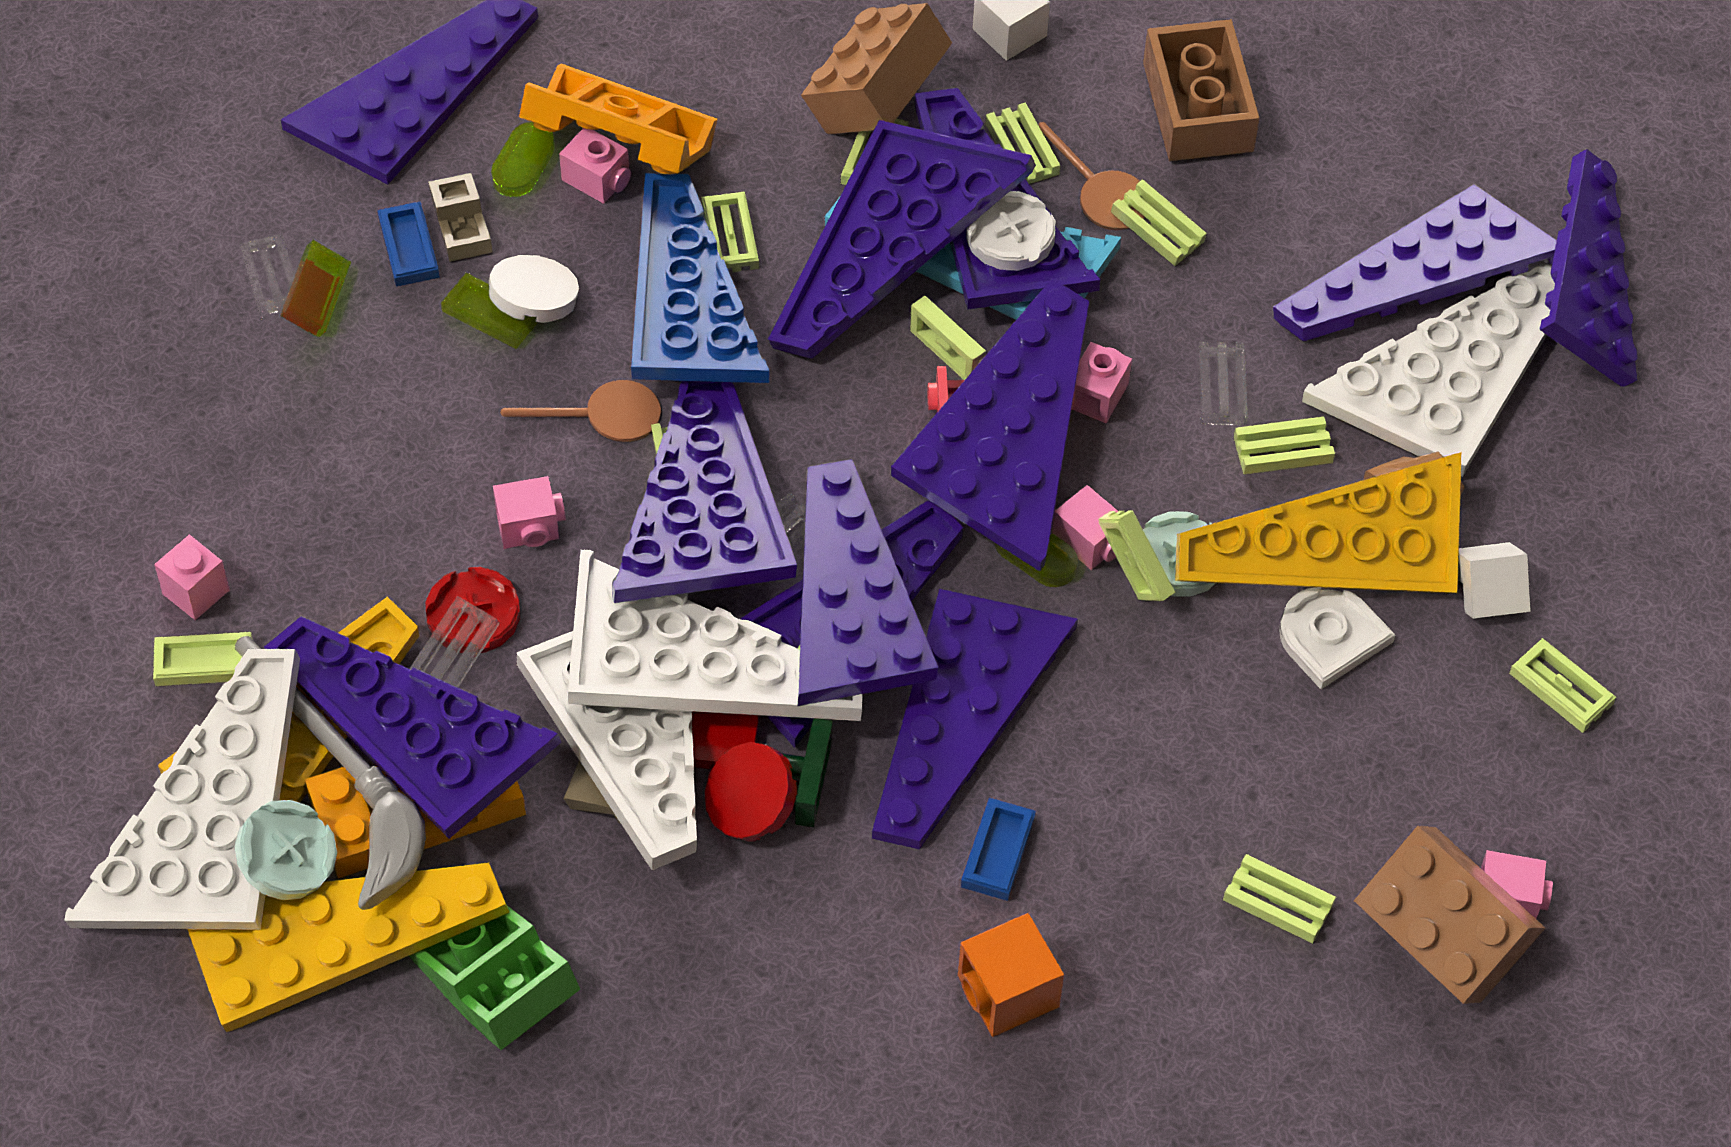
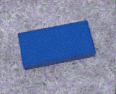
M421 201L377 210L396 287L440 278Z
M993 798L988 799L961 879V888L1008 901L1035 820V810Z

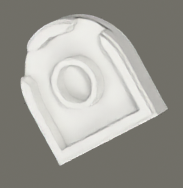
M1310 587L1294 595L1286 604L1282 614L1283 617H1281V629H1279L1280 639L1286 652L1320 689L1328 686L1392 644L1395 638V634L1357 595L1347 590L1340 592L1321 589V587Z

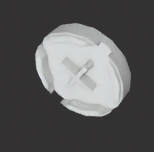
M1010 191L967 227L966 240L972 253L984 264L1000 270L1018 271L1033 267L1048 256L1054 246L1056 221L1052 213L1050 215L1045 209V204L1038 198L1023 192Z
M518 255L506 258L496 264L490 274L489 296L491 301L499 310L513 318L524 320L525 315L536 317V322L547 323L564 318L573 311L579 292L577 278L567 267L555 260L536 255Z

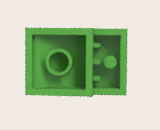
M507 906L509 913L409 955L413 962L453 1006L500 1050L504 1049L580 990L568 961L539 939L534 926L509 906Z

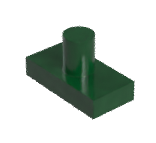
M813 718L805 757L782 753L788 758L792 766L790 768L792 779L796 780V785H799L795 800V825L815 827L832 747L833 721Z

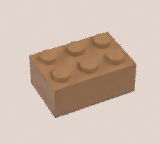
M928 3L900 4L895 7L879 9L871 7L857 15L853 27L844 38L833 47L834 52L825 64L813 73L812 81L801 94L827 134L873 131L879 120L894 123L952 44V41Z
M1232 19L1148 28L1143 64L1169 161L1254 152L1259 114Z
M1417 826L1354 900L1463 1004L1481 1003L1545 930V927L1436 827Z

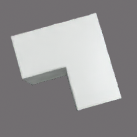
M974 0L973 30L1007 61L1047 36L1050 1Z
M1510 542L1459 548L1458 580L1463 583L1464 609L1466 614L1474 619L1530 612L1528 559L1525 552Z

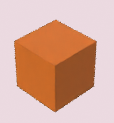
M1029 913L961 942L958 977L969 1004L980 1014L992 1037L1060 1007L1064 973Z

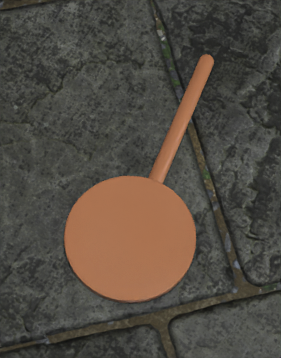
M1040 122L1038 126L1042 133L1087 179L1080 195V205L1086 217L1097 226L1105 229H1128V226L1111 213V209L1116 200L1120 199L1122 201L1126 192L1130 189L1134 191L1137 183L1140 181L1134 176L1121 171H1104L1094 174L1046 123ZM1133 206L1131 207V209L1135 213H1137L1141 218H1145V216H1143Z
M616 380L596 389L589 399L588 408H503L500 413L503 417H588L593 428L604 437L620 442H631L640 440L652 432L651 424L659 422L661 407L658 398L648 387L635 381Z

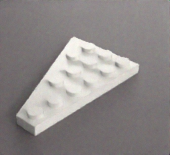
M1544 261L1529 264L1528 272L1515 276L1507 275L1498 280L1494 288L1476 298L1471 295L1445 309L1439 317L1423 321L1417 325V329L1405 337L1397 341L1392 338L1363 354L1360 360L1349 362L1339 367L1337 374L1315 386L1312 383L1308 384L1304 390L1302 402L1417 456L1439 451L1443 457L1462 452L1461 476L1463 477L1547 336L1540 331L1541 320L1548 317L1550 309L1545 305L1546 294L1554 290L1555 286L1550 275L1552 265Z
M581 550L568 685V704L861 721L862 694L797 707L800 650L781 642L782 635L749 620L737 619L731 612L716 607L714 611H711L687 600L688 593L614 603L612 586L613 581L617 578L619 569L594 559L593 551Z
M573 631L517 652L518 668L651 870L695 853L697 831L695 820L692 711L568 704Z
M248 649L235 667L233 677L224 683L215 697L218 701L201 726H194L173 756L172 765L160 775L153 785L156 789L138 817L132 815L110 847L109 856L105 861L98 864L90 876L93 882L73 910L71 908L67 909L64 921L70 928L261 930L266 895L248 883L238 867L235 843L240 827L254 811L271 801L280 800L300 657L295 649Z

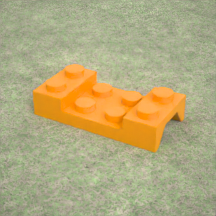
M564 64L557 65L547 89L532 83L525 84L519 114L520 118L533 122V126L542 131L556 132L576 120V124L582 128L590 130L603 129L614 133L615 137L624 143H641L638 160L651 164L653 170L663 174H678L711 150L717 124V118Z
M344 767L305 779L312 808L318 813L317 817L322 820L324 825L328 824L334 833L337 848L334 868L338 878L368 869L369 822L373 811L364 800L363 795L356 790L354 786L356 780ZM518 781L450 839L419 809L425 821L426 841L424 849L526 815L524 796Z

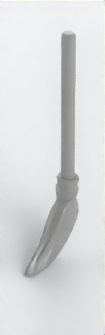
M249 636L239 638L235 644V650L242 657L248 649H261ZM296 687L292 712L356 780L354 784L356 790L363 795L364 800L373 809L369 822V863L358 901L360 909H371L397 892L413 877L424 851L426 841L425 821L418 807L408 797L398 792L396 785L393 784L389 777L382 773L379 767H370Z

